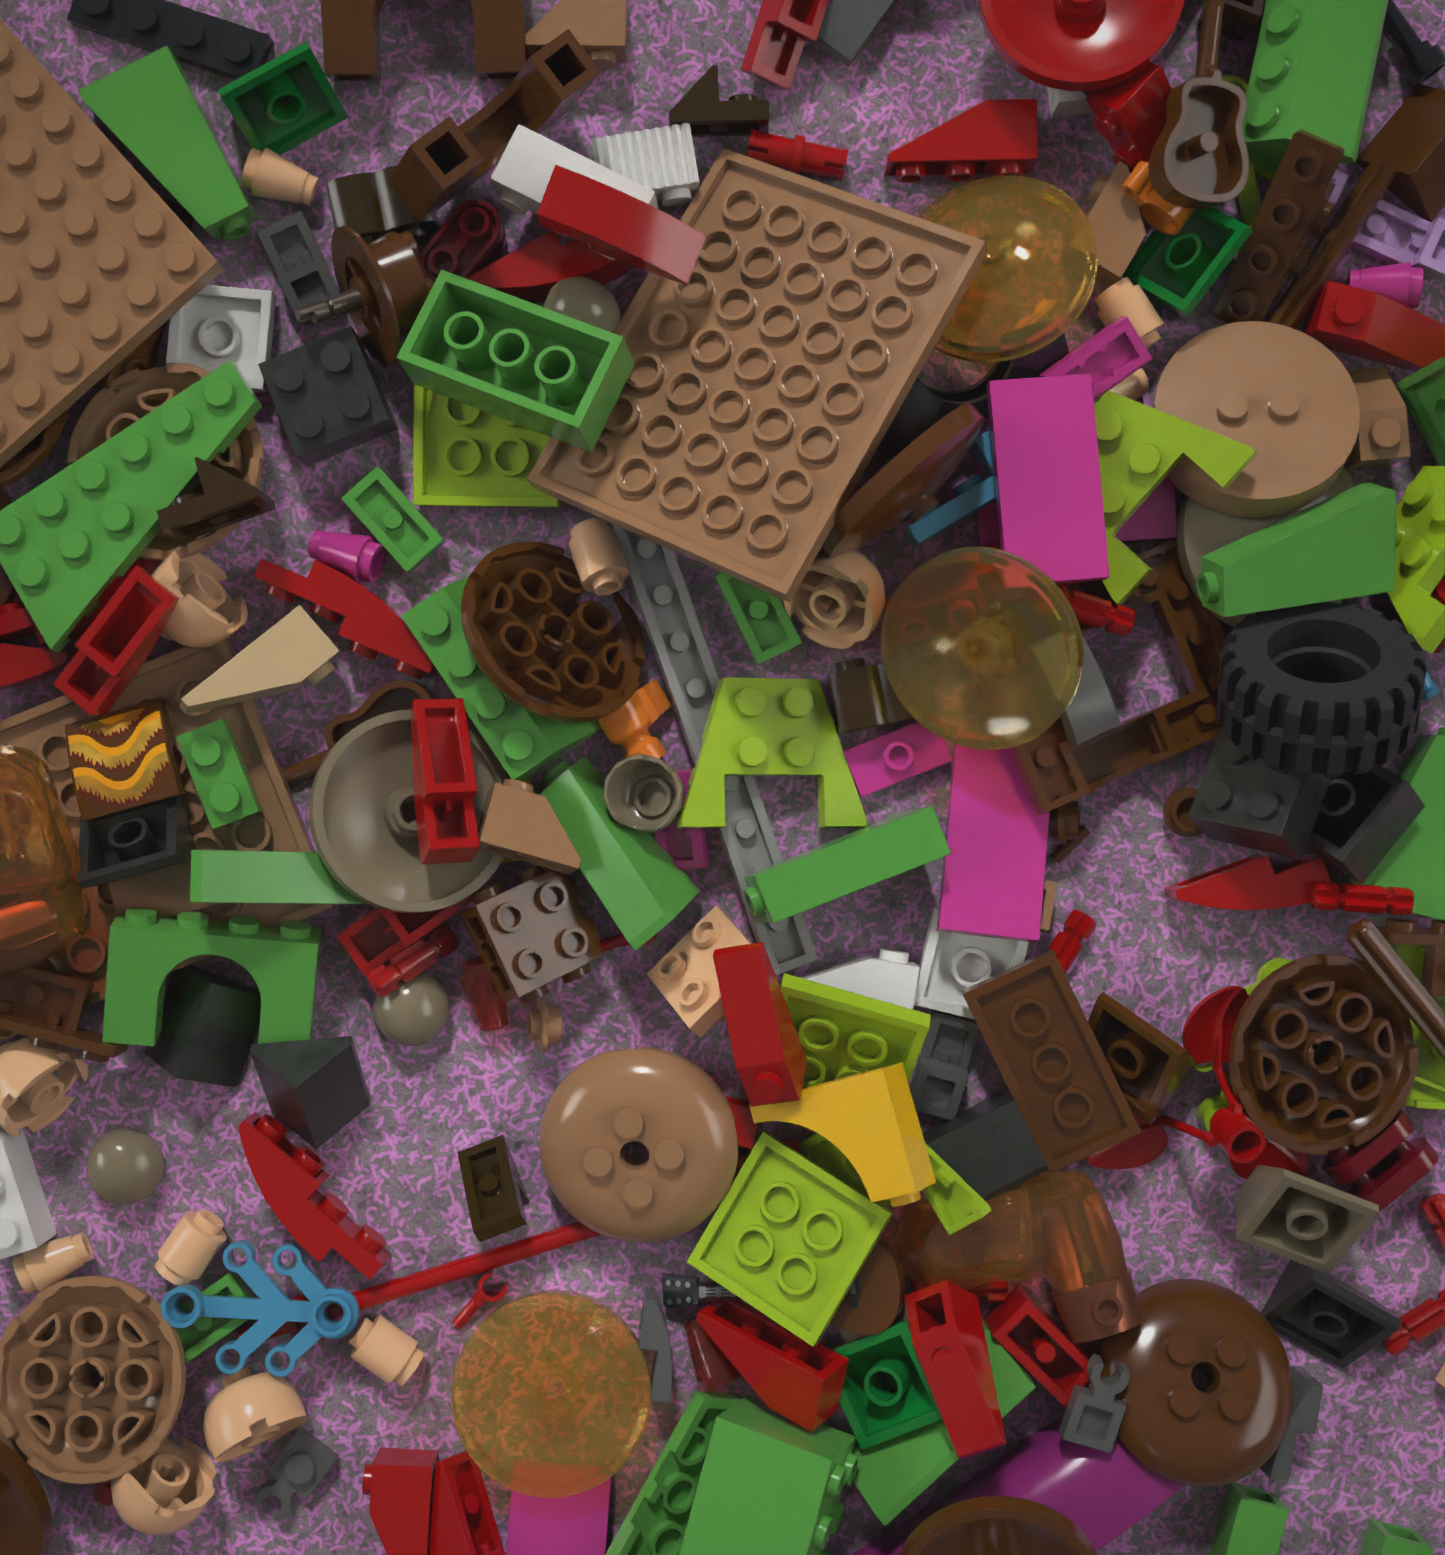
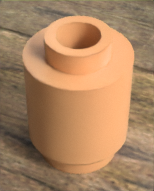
M1128 277L1116 282L1094 299L1100 309L1097 315L1105 327L1120 316H1126L1129 318L1146 349L1161 339L1157 331L1165 323L1140 285L1134 286Z
M591 518L576 524L570 531L571 540L569 548L583 589L588 592H595L596 595L600 596L617 592L622 588L623 582L629 577L630 571L614 529L602 518Z
M199 1209L198 1212L186 1211L158 1250L159 1259L155 1263L158 1273L169 1282L178 1286L190 1284L192 1280L199 1279L227 1239L226 1233L222 1229L224 1227L223 1221L217 1215L205 1209Z
M380 1314L373 1321L365 1317L348 1340V1343L354 1347L350 1354L353 1360L387 1384L394 1381L401 1387L412 1376L425 1354L416 1347L417 1340Z

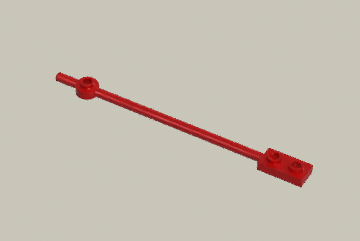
M797 1136L781 1140L802 1154ZM752 1150L738 1154L732 1183ZM578 1221L352 1292V1294L356 1298L361 1311L594 1238L601 1234L589 1229ZM302 1292L293 1299L309 1301ZM333 1303L328 1305L327 1314L331 1319L337 1320V1318L343 1316V1310L341 1306ZM287 1321L267 1340L288 1333L295 1337L309 1322ZM255 1323L238 1328V1338Z

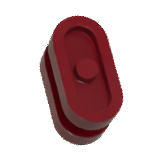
M478 199L468 200L460 204L421 252L419 265L424 277L431 278L435 283L442 269L467 279L468 276L499 260L507 246V235L496 209L488 202Z
M1400 1109L1392 1121L1367 1142L1357 1147L1349 1145L1328 1151V1154H1325L1326 1158L1322 1163V1168L1336 1185L1340 1186L1353 1182L1354 1184L1347 1193L1379 1205V1211H1381L1431 1171L1438 1162L1439 1155L1423 1137L1407 1140L1414 1129V1124L1405 1112ZM1390 1152H1392L1391 1155H1389L1385 1160H1383L1380 1164H1378L1375 1168H1373V1169L1369 1172V1169H1370V1168H1372L1375 1164H1377L1380 1160H1382L1386 1155H1388Z

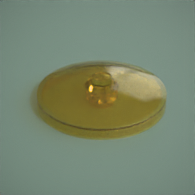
M1024 176L988 177L969 182L949 191L933 202L919 216V218L984 240L988 250L981 266L934 347L939 352L956 359L980 363L1020 358L1056 340L1077 320L1086 307L1095 286L1098 269L1094 234L1090 222L1080 206L1059 188L1047 182Z
M963 547L932 557L911 572L897 587L888 603L882 622V659L887 677L895 694L908 712L921 725L939 737L957 745L980 750H998L1019 746L1031 741L1050 728L1065 712L1072 702L1081 681L1084 664L1083 638L1080 625L1070 602L1046 573L1031 562L1007 551L988 547Z
M563 1290L532 1292L514 1298L499 1306L477 1326L469 1337L454 1370L451 1390L452 1413L458 1435L466 1451L480 1469L504 1487L528 1496L540 1498L568 1497L593 1489L605 1482L623 1467L634 1453L643 1436L649 1417L651 1405L650 1370L643 1349L638 1348L636 1335L627 1323L606 1305L575 1292Z

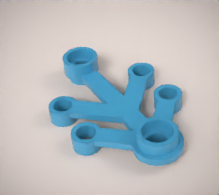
M237 1240L224 1250L222 1257L224 1266L229 1271L238 1273L259 1298L203 1295L198 1287L191 1284H182L169 1291L161 1302V1315L174 1328L189 1327L199 1320L200 1317L258 1320L237 1340L225 1343L217 1351L215 1356L216 1366L225 1374L239 1372L247 1364L249 1355L287 1321L309 1322L289 1343L277 1344L266 1355L265 1366L268 1372L276 1377H284L297 1366L299 1358L322 1337L338 1339L350 1333L356 1326L360 1314L359 1304L354 1295L344 1288H327L305 1263L306 1255L304 1249L299 1244L293 1242L282 1245L274 1252L272 1264L279 1274L289 1275L309 1301L290 1300L256 1261V1249L253 1244L247 1240ZM234 1248H242L246 1252L247 1261L244 1265H239L233 1261L232 1251ZM289 1250L296 1255L297 1263L295 1267H287L282 1263L281 1254L283 1251ZM181 1296H189L193 1300L194 1308L192 1312H185L180 1308L179 1299ZM334 1303L341 1306L343 1310L342 1319L333 1320L328 1316L327 1307L329 1304ZM227 1349H234L239 1353L240 1362L238 1365L227 1363L225 1360V1351ZM276 1352H284L289 1356V1367L281 1368L276 1365L274 1361Z

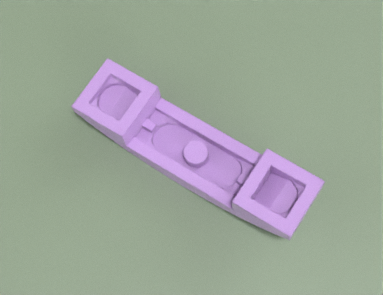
M1337 169L1330 181L1336 186L1329 199V202L1335 204V208L1322 231L1323 233L1354 188L1346 183L1349 175ZM1380 199L1350 244V247L1390 265L1411 262V267L1423 268L1424 277L1445 282V220L1438 217L1434 221L1429 222Z

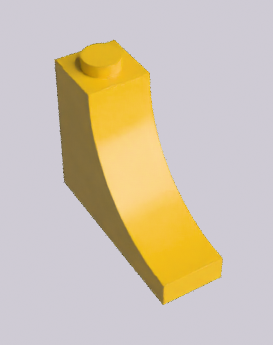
M902 1062L802 1088L799 1101L751 1107L749 1104L754 1124L769 1121L788 1122L808 1128L834 1144L856 1169L867 1190L871 1203L890 1199L892 1207L910 1204L922 1199L920 1195L921 1190L936 1183Z

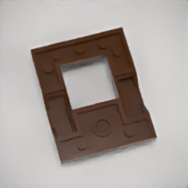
M1176 538L1137 554L1153 571L1120 605L1135 610L1149 603L1152 604L1189 693L1150 711L1120 722L1121 724L1079 745L1067 739L1053 695L1044 692L1030 646L1071 626L1078 627L1080 632L1093 628L1092 626L1063 617L1061 611H1056L1054 614L1040 609L1037 606V597L959 630L1037 815L1047 813L1085 796L1100 786L1130 772L1172 757L1219 736L1222 726L1217 717V694L1220 657L1225 636L1216 616L1202 606V602L1189 586L1179 561ZM1102 580L1088 581L1067 587L1068 592L1076 589L1111 601V606H1117Z

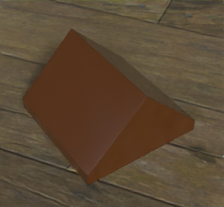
M1419 84L1360 153L1356 163L1364 170L1374 160H1381L1395 170V177L1387 189L1422 219L1432 222L1445 206V90Z
M1103 992L1097 997L1088 1023L1131 1111L1151 1125L1197 1063L1185 1048Z

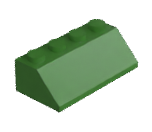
M1266 0L1246 94L1247 108L1242 127L1249 160L1259 172L1277 171L1293 134L1300 129L1342 147L1344 154L1339 164L1356 163L1388 0Z
M467 577L440 588L401 615V617L455 697L464 699L466 713L510 778L524 782L602 730L597 720L566 723L540 717L515 704L488 680L474 660L463 633L461 602L464 587L468 580Z
M982 1317L1001 1418H1003L1036 1387L1027 1369L992 1336L985 1319ZM937 1421L864 1450H861L856 1439L853 1454L859 1455V1463L853 1483L877 1518L886 1526L959 1459L944 1421ZM849 1425L844 1432L854 1435Z

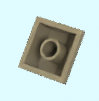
M1257 1165L1235 1195L1237 1240L1330 1274L1379 1214V1205L1286 1169Z

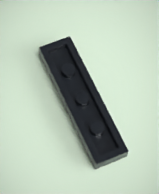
M73 0L67 17L72 26L150 52H155L168 46L178 61L234 80L266 64L273 44V40L268 34L167 0Z

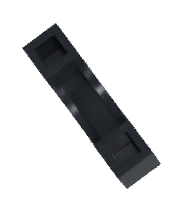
M1046 320L1003 335L999 355L991 370L980 381L962 390L940 391L922 383L917 377L883 437L881 444L888 452L895 451L900 453L932 425L968 402L972 403L983 417L989 420L986 388L988 382L1040 377L1039 375L1069 354L1064 330L1051 320Z

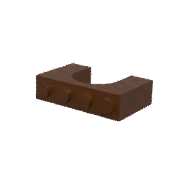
M320 0L325 75L332 81H381L379 17L385 0ZM469 0L474 18L476 74L479 79H514L528 60L525 46V34L527 33L526 0Z
M567 29L530 56L512 82L468 120L457 126L449 116L411 144L388 183L419 223L423 222L498 165L518 124L539 134L570 111L600 74L599 69L571 31Z

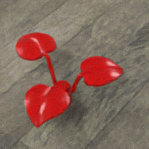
M1242 986L1226 987L1208 995L1192 1010L1183 1028V1047L1190 1053L1196 1063L1213 1061V1071L1228 1102V1107L1221 1108L1213 1114L1210 1122V1131H1203L1167 1115L1157 1117L1150 1125L1133 1113L1142 1133L1086 1157L1089 1165L1111 1170L1129 1169L1145 1165L1159 1157L1166 1149L1168 1137L1162 1127L1169 1126L1204 1141L1208 1147L1219 1145L1227 1154L1230 1167L1237 1175L1244 1179L1249 1178L1257 1165L1282 1168L1304 1177L1309 1176V1154L1293 1151L1266 1137L1243 1112V1106L1238 1102L1223 1070V1061L1228 1063L1229 1043L1235 1020L1242 1005L1249 996Z

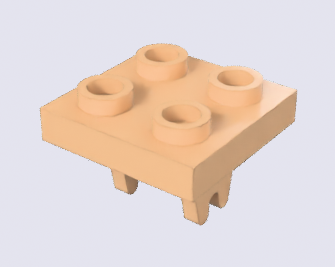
M717 905L646 973L689 1029L700 1038L717 1021L723 1023L726 1020L713 960L714 950L752 944Z

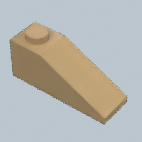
M299 605L181 698L179 707L185 714L294 691L307 681L312 687H315L336 669L331 661L335 659L339 649Z

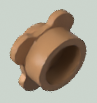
M536 999L535 1010H529L527 1013L526 1032L528 1040H534V1045L540 1048V1052H546L548 1045L560 1044L562 1013L559 1005H548V1003H543L542 999Z

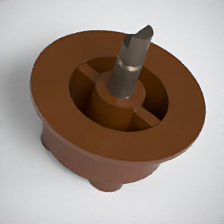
M346 225L337 227L332 235L331 250L334 271L341 294L329 297L326 301L320 300L295 309L297 321L300 322L311 318L315 324L330 320L331 317L336 318L349 313L362 342L373 357L384 365L393 364L397 361L396 357L401 347L400 335L410 332L434 282L431 278H425L418 263V247L409 231L400 234L392 231L366 244L353 228Z

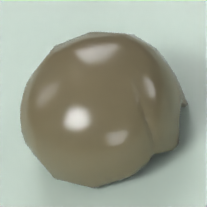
M569 277L557 282L549 291L543 306L612 333L617 328L621 314L615 296L600 282L587 277Z
M636 754L614 765L605 778L603 799L611 816L617 823L641 832H655L671 825L683 809L685 786L676 769L665 761L645 754Z
M423 972L406 984H403L401 981L398 982L399 988L386 997H379L376 994L373 1001L375 1024L387 1039L404 1046H417L432 1040L442 1032L450 1016L448 994L436 978Z
M124 1126L116 1127L99 1136L87 1157L88 1182L99 1197L118 1205H132L153 1195L164 1176V1155L157 1146L156 1141L148 1133L133 1131Z

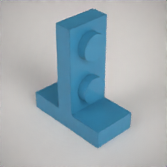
M990 430L978 436L970 448L971 453L987 479L982 481L979 474H976L953 489L956 498L941 507L937 504L918 522H915L910 516L913 524L909 525L904 533L914 549L996 500Z

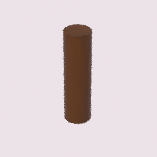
M1081 825L1080 839L1067 840V845H1060L1051 854V857L1060 864L1090 834V831L1084 825Z

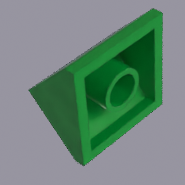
M307 41L217 90L252 148L264 151L267 147L279 155L349 118Z
M1213 207L1195 209L1176 235L1165 234L1154 229L1130 261L1122 277H1128L1134 286L1139 284L1146 295L1177 318L1183 320L1191 314L1253 230L1248 225Z
M908 1319L890 1325L880 1333L866 1335L831 1349L849 1359L839 1403L861 1450L943 1420L914 1349Z

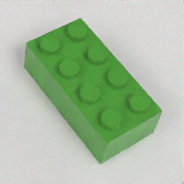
M442 269L396 357L415 385L591 453L635 365L625 339L620 335Z

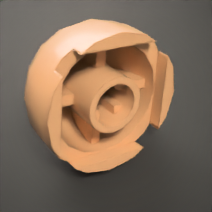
M823 549L818 552L791 602L784 600L785 610L791 618L795 613L798 620L804 624L800 631L805 636L825 647L838 649L850 648L856 641H864L877 626L886 603L883 579L876 566L864 555L853 550L830 558Z
M174 550L164 561L160 562L151 574L152 577L179 598L160 635L166 640H174L181 645L201 649L222 642L246 624L248 611L242 595L233 602L218 582L228 577L218 565L203 554L198 553L179 559Z
M25 1037L15 1042H8L0 1047V1126L12 1136H21L17 1129L26 1126L32 1132H36L57 1119L76 1098L64 1095L78 1077L86 1082L88 1064L70 1047L61 1045L60 1049H45L30 1044V1037ZM55 1070L58 1073L57 1077L53 1074Z
M244 1368L235 1374L228 1375L222 1380L224 1389L212 1397L204 1413L203 1431L208 1450L212 1453L215 1463H222L254 1452L253 1446L261 1444L272 1438V1443L291 1433L307 1421V1415L302 1399L295 1387L284 1377H276L269 1372L253 1375L250 1368Z
M182 1435L183 1448L166 1438L159 1449L143 1464L122 1476L112 1479L113 1506L120 1518L134 1530L147 1535L165 1536L187 1528L206 1508L215 1491L212 1482L216 1476L215 1465L204 1449Z

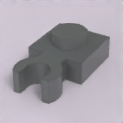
M1094 1354L1087 1364V1374L1091 1380L1089 1387L1086 1388L1074 1384L1059 1432L1063 1440L1111 1453L1127 1407L1125 1402L1115 1398V1394L1122 1392L1126 1388L1130 1373L1125 1363L1119 1361L1116 1371L1112 1376H1100L1104 1363L1099 1355Z
M300 1426L267 1470L277 1480H271L263 1484L256 1494L253 1504L258 1507L265 1497L270 1495L278 1497L281 1501V1507L274 1520L277 1522L282 1521L294 1504V1492L307 1500L339 1455Z

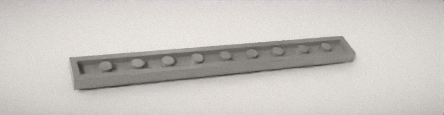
M609 522L610 527L614 529L629 568L628 579L694 766H696L703 742L701 740L719 678L675 553L667 547ZM724 776L726 827L717 828L756 941L757 943L764 942L775 975L814 962L818 958L802 913L775 923H762L760 916L754 917L746 904L743 890L748 888L744 877L779 863L783 859L754 777Z

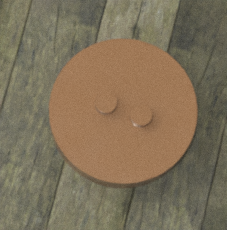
M1244 321L1221 325L1209 329L1188 341L1173 355L1164 368L1152 403V408L1248 445L1258 452L1256 457L1227 489L1219 485L1187 455L1167 475L1179 490L1195 502L1223 514L1245 518H1264L1287 514L1310 504L1326 492L1338 478L1353 449L1358 436L1361 417L1360 403L1354 382L1341 361L1327 347L1299 330L1262 321Z

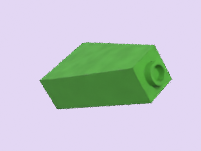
M168 46L78 90L82 100L216 242L222 238L225 241L238 239L250 231V224L260 220L244 187L241 186V181L184 69Z
M1370 482L1359 484L1202 556L1201 573L1197 576L1196 581L1197 594L1202 602V606L1222 617H1230L1395 591L1396 491Z
M1439 727L1437 735L1419 736L1398 775L1409 782L1425 807L1362 885L1385 887L1386 890L1388 886L1409 888L1414 893L1413 914L1445 920V728ZM1346 874L1340 884H1360Z
M586 757L571 767L564 760L542 779L548 787L539 795L546 797L581 858L579 868L628 943L636 951L670 923L700 892V889L683 870L676 867L672 862L674 859L666 850L663 851L650 832H641L628 828L613 819L603 799L605 779Z
M933 806L905 810L745 876L748 888L743 890L746 904L754 917L760 916L762 923H775L951 854Z
M191 850L190 902L368 904L352 895L337 882L324 865L318 852Z

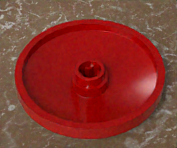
M978 0L986 35L997 53L1014 70L1029 80L1050 88L1066 91H1089L1121 83L1133 77L1154 61L1163 51L1176 29L1184 0Z

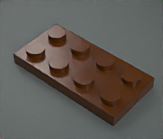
M1053 949L962 991L1002 1077L1048 1166L1050 1174L1142 1133Z

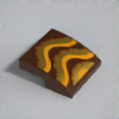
M164 698L65 725L70 771L82 822L185 794L172 749L177 744Z

